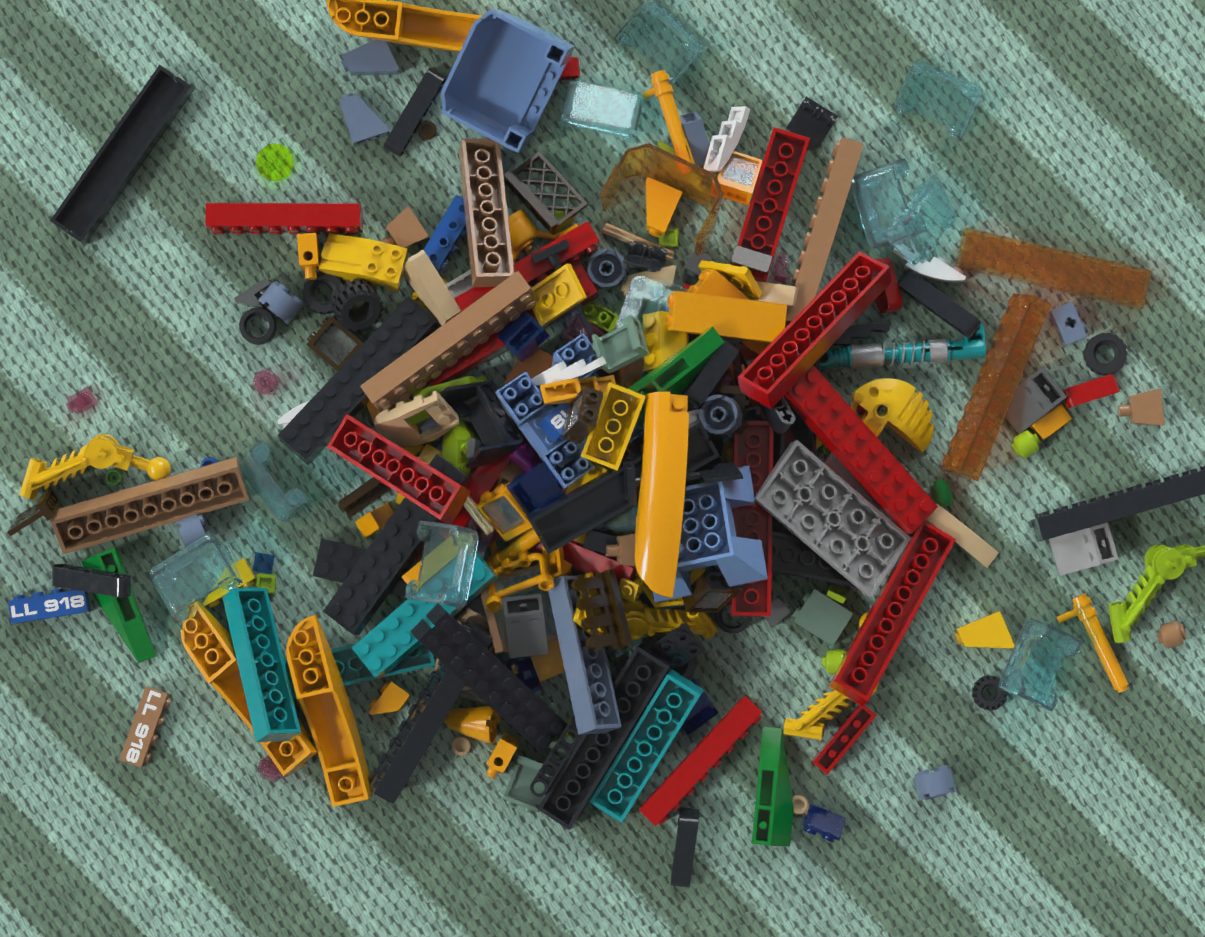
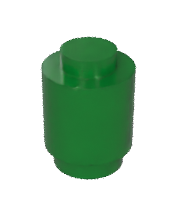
M944 478L933 481V485L930 488L935 503L941 507L953 504L952 499L954 497L949 481H944Z

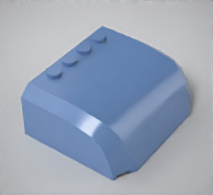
M490 9L473 23L441 91V113L519 153L527 146L575 46L515 15Z

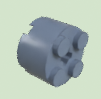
M603 249L591 256L587 271L595 287L601 290H612L623 282L626 265L622 263L624 259L619 253ZM604 266L607 268L611 267L609 274L602 272Z
M275 281V283L272 282L258 301L273 314L280 317L286 324H289L302 308L301 305L304 302L292 293L288 295L289 290L281 283Z
M723 395L710 396L703 402L700 408L699 419L704 428L711 433L729 435L735 432L742 424V409L730 397ZM721 412L724 413L722 419L718 418V416L721 415Z
M196 513L175 522L176 526H181L178 532L186 550H191L188 553L189 557L211 549L210 545L213 544V540L209 532L205 534L203 527L206 524L202 515L197 516Z
M947 765L937 767L931 773H929V770L917 772L915 778H913L919 801L944 796L949 792H957L951 768L948 769Z

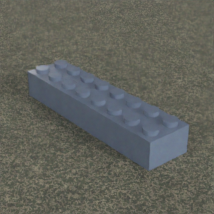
M561 576L554 579V587L548 590L578 735L606 733L621 728L605 647H601L602 651L595 652V649H589L585 642L591 635L573 621L577 607L576 602L579 600L581 592H576L572 588V582L577 579V576Z

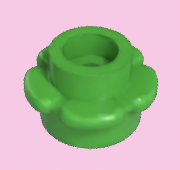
M113 468L109 469L105 476L106 483H109L111 487L121 485L124 481L122 471Z

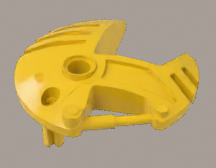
M882 378L867 382L852 393L853 401L851 408L855 413L858 404L865 409L861 420L876 437L879 436L884 426L887 425L921 453L925 451L931 442L934 430V422L930 425L933 417L932 410H927L929 406L926 399L923 401V394L920 391L916 393V388L911 384L898 379ZM880 405H884V412L877 414V408Z

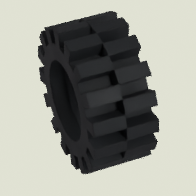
M981 677L972 687L974 702L982 709L997 710L1007 701V686L999 677ZM988 685L994 686L997 690L996 698L990 701L983 697V689Z

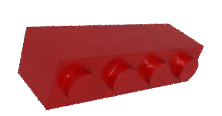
M858 704L811 762L828 775L877 715L865 705L861 706Z

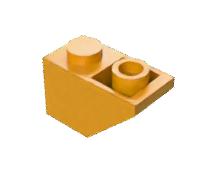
M393 681L390 684L386 682L380 690L382 693L380 698H375L369 705L371 709L369 714L375 715L399 711L411 694Z

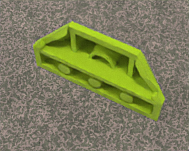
M459 420L458 425L443 434L442 456L467 475H470L478 467L467 469L465 466L470 460L466 457L468 439H480L464 421Z

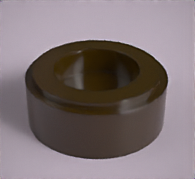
M426 120L419 124L418 134L422 139L431 140L436 136L437 128L433 122Z

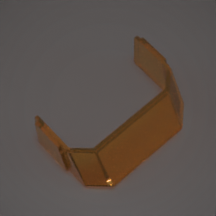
M650 143L627 149L619 164L615 165L600 192L603 211H607L624 179L639 175L646 179L647 177L682 191V196L707 207L709 215L694 241L695 255L698 256L700 253H703L715 231L723 198V192L716 174Z

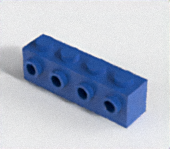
M458 195L454 197L424 248L438 274L440 270L444 271L449 263L447 258L450 254L454 255L459 246L456 244L459 238L463 239L467 233L464 199Z

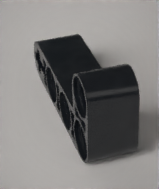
M723 338V345L682 392L681 395L688 396V411L697 409L703 404L737 356L739 350L725 338Z
M784 397L771 409L757 402L776 433L785 434L795 422V415Z
M679 808L670 881L671 886L690 888L699 824V809Z

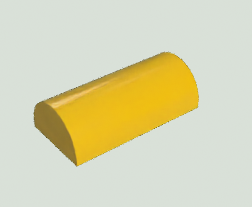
M609 382L601 401L596 428L588 435L581 457L618 471L646 396Z

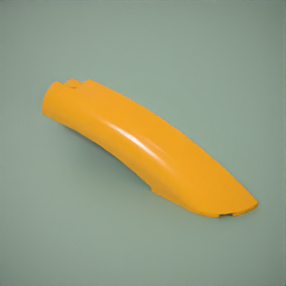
M326 0L332 20L339 28L351 35L460 52L473 23L482 17V15L445 11L397 1Z
M653 392L647 394L645 399L643 460L636 516L634 557L637 573L649 589L658 595L673 598L686 484L689 413H687L688 396L670 394V392Z
M193 599L185 609L182 617L183 626L180 631L184 648L206 681L221 694L254 734L231 634L197 599ZM299 719L301 733L291 740L260 742L283 776L290 775L305 766L307 761L317 753L316 748L309 740V733Z
M315 614L305 618L295 626L291 636L288 638L286 655L296 697L300 701L311 730L332 807L368 800L373 795L368 780L370 774L352 708L334 656Z

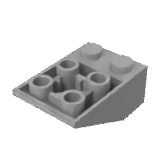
M1108 522L1049 539L1059 576L1119 559Z

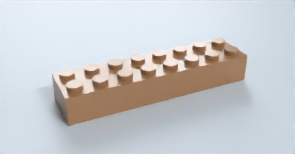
M461 139L458 151L472 286L496 287L514 274L500 143L492 139Z

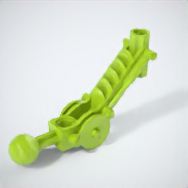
M1156 544L1147 550L1144 559L1146 568L1143 571V575L1139 576L1137 583L1133 585L1132 590L1126 595V601H1115L1108 605L1114 642L1124 643L1132 639V626L1137 625L1139 617L1141 618L1144 615L1145 609L1147 610L1150 602L1155 599L1156 593H1159L1165 580L1175 579L1184 572V569L1197 566L1196 559L1205 557V545L1194 548L1193 546L1183 544L1170 548L1163 544Z

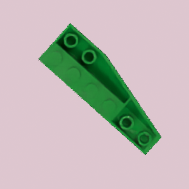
M712 326L628 389L645 396L653 392H670V394L681 395L723 345V339ZM645 401L637 419V423L641 427L642 423H645Z
M118 548L108 549L81 561L85 568L127 575ZM132 586L131 596L120 598L93 593L95 600L137 662L141 663L157 657Z
M763 727L752 844L790 846L794 806L782 728Z

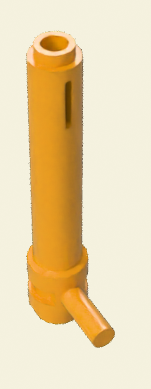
M665 70L657 71L651 74V84L653 87L645 91L643 97L648 99L655 95L659 99L680 169H683V172H688L694 169L695 163L674 100V90L672 85L669 84V74H666Z
M532 528L503 550H498L495 537L491 536L488 543L491 556L485 562L494 570L501 566L502 559L510 558L514 561L518 558L520 552L528 551L539 543L540 539Z
M1086 593L1073 598L1072 606L1074 609L1057 616L1059 624L1078 616L1085 626L1114 690H1117L1118 693L1127 690L1129 683L1096 616V609L1091 606L1092 601L1090 597H1087Z

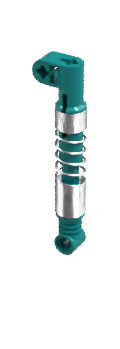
M981 322V325L974 334V338L980 337V339L968 340L963 335V340L958 341L933 339L928 340V343H925V340H923V343H915L913 341V344H905L903 342V344H898L897 348L894 342L893 348L887 349L885 343H883V349L881 343L848 345L846 348H843V351H841V348H838V351L836 349H833V351L828 349L823 354L827 358V362H819V370L833 368V365L834 368L837 365L839 367L844 365L848 369L878 368L883 366L884 361H887L891 367L894 360H897L899 366H902L903 363L912 365L913 362H918L921 365L926 361L929 364L947 363L956 359L985 358L984 326Z

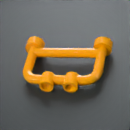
M522 551L518 554L519 559L512 561L510 558L502 559L501 566L493 570L497 576L511 574L513 569L528 567L531 562L539 560L541 574L496 592L494 581L488 587L489 597L485 600L486 609L496 612L502 607V598L536 584L539 585L541 590H551L554 587V578L549 575L545 555L542 553L529 554L527 551Z

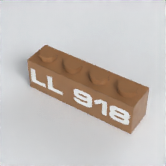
M149 686L145 687L119 760L138 767H144L145 764H149L152 756L149 753L151 746H155L158 740V735H156L157 729L162 727L165 717L162 715L165 709L168 710L171 703L169 693Z

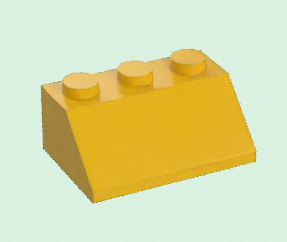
M658 311L643 314V334L649 354L644 356V371L651 372L689 344L688 333L667 331L665 318L669 312Z

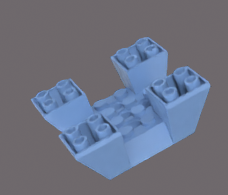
M582 333L553 353L552 367L562 361L568 367L581 359L588 365L597 359V354L593 350L588 338ZM598 367L584 375L578 376V379L591 377L600 368ZM524 372L495 392L511 418L564 489L595 468L590 460L581 457L588 436L580 444L565 439L561 440L560 438L553 442L539 427L538 424L560 404H552L553 406L550 404L544 405L540 388H537L527 372ZM637 422L628 444L644 433L643 426L641 427Z
M749 465L738 467L743 475V479L705 484L703 482L685 487L681 539L673 598H667L653 592L655 603L693 595L689 570L717 564L729 587L768 579L762 541L736 537L732 508L756 503ZM693 505V509L687 512L688 507ZM715 520V524L709 527L710 521ZM696 524V528L690 531V527ZM699 543L698 549L693 550V546Z

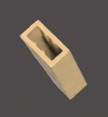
M424 250L408 258L402 275L441 326H443L461 313V309Z

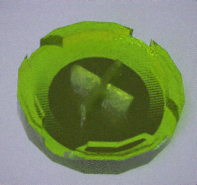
M273 143L266 145L259 151L256 158V166L262 177L268 181L277 182L284 180L291 174L294 167V159L289 149L281 144Z

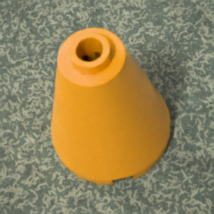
M490 706L451 709L445 718V724L451 730L487 744H493L496 740L498 730L495 729L496 724L500 723V715Z

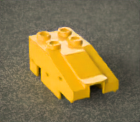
M329 233L322 250L319 271L343 277L345 281H353L357 278L359 281L365 279L366 282H371L375 288L376 285L384 286L385 291L399 293L403 279L402 274L408 259V248L371 239Z

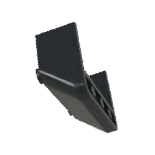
M487 381L446 387L441 393V397L453 408L459 417H469L484 446L478 448L465 465L467 469L492 464L519 447L523 442V436L495 393L497 391L496 387Z

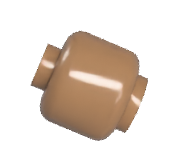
M1177 621L1162 624L1160 632H1157L1159 644L1163 643L1167 649L1181 646L1184 644V640L1187 639L1183 624L1180 625Z

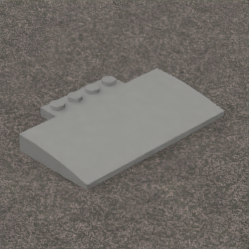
M798 440L789 444L754 498L760 506L869 598H872L911 540V537L882 513L883 510L831 452L822 462Z

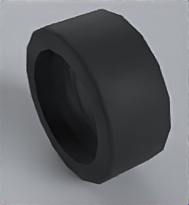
M262 308L247 310L241 316L239 322V330L243 338L255 345L269 342L275 336L277 329L273 315ZM255 315L264 316L269 322L268 332L262 337H253L247 331V322Z
M723 609L719 613H715V621L718 627L728 633H739L745 630L752 618L751 616H744V620L740 625L731 627L726 625L722 619Z

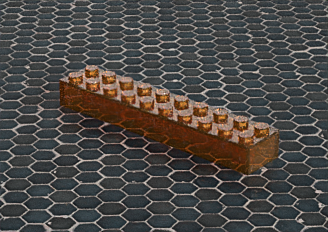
M967 227L962 230L954 267L1137 310L1144 308L1152 270Z
M1013 293L1009 299L1007 310L1001 318L1000 327L994 335L991 349L986 354L984 366L980 369L979 378L972 388V395L969 402L965 405L962 419L957 424L955 436L950 441L948 453L943 458L942 470L959 478L973 481L979 480L1051 306L1050 303L1029 294Z

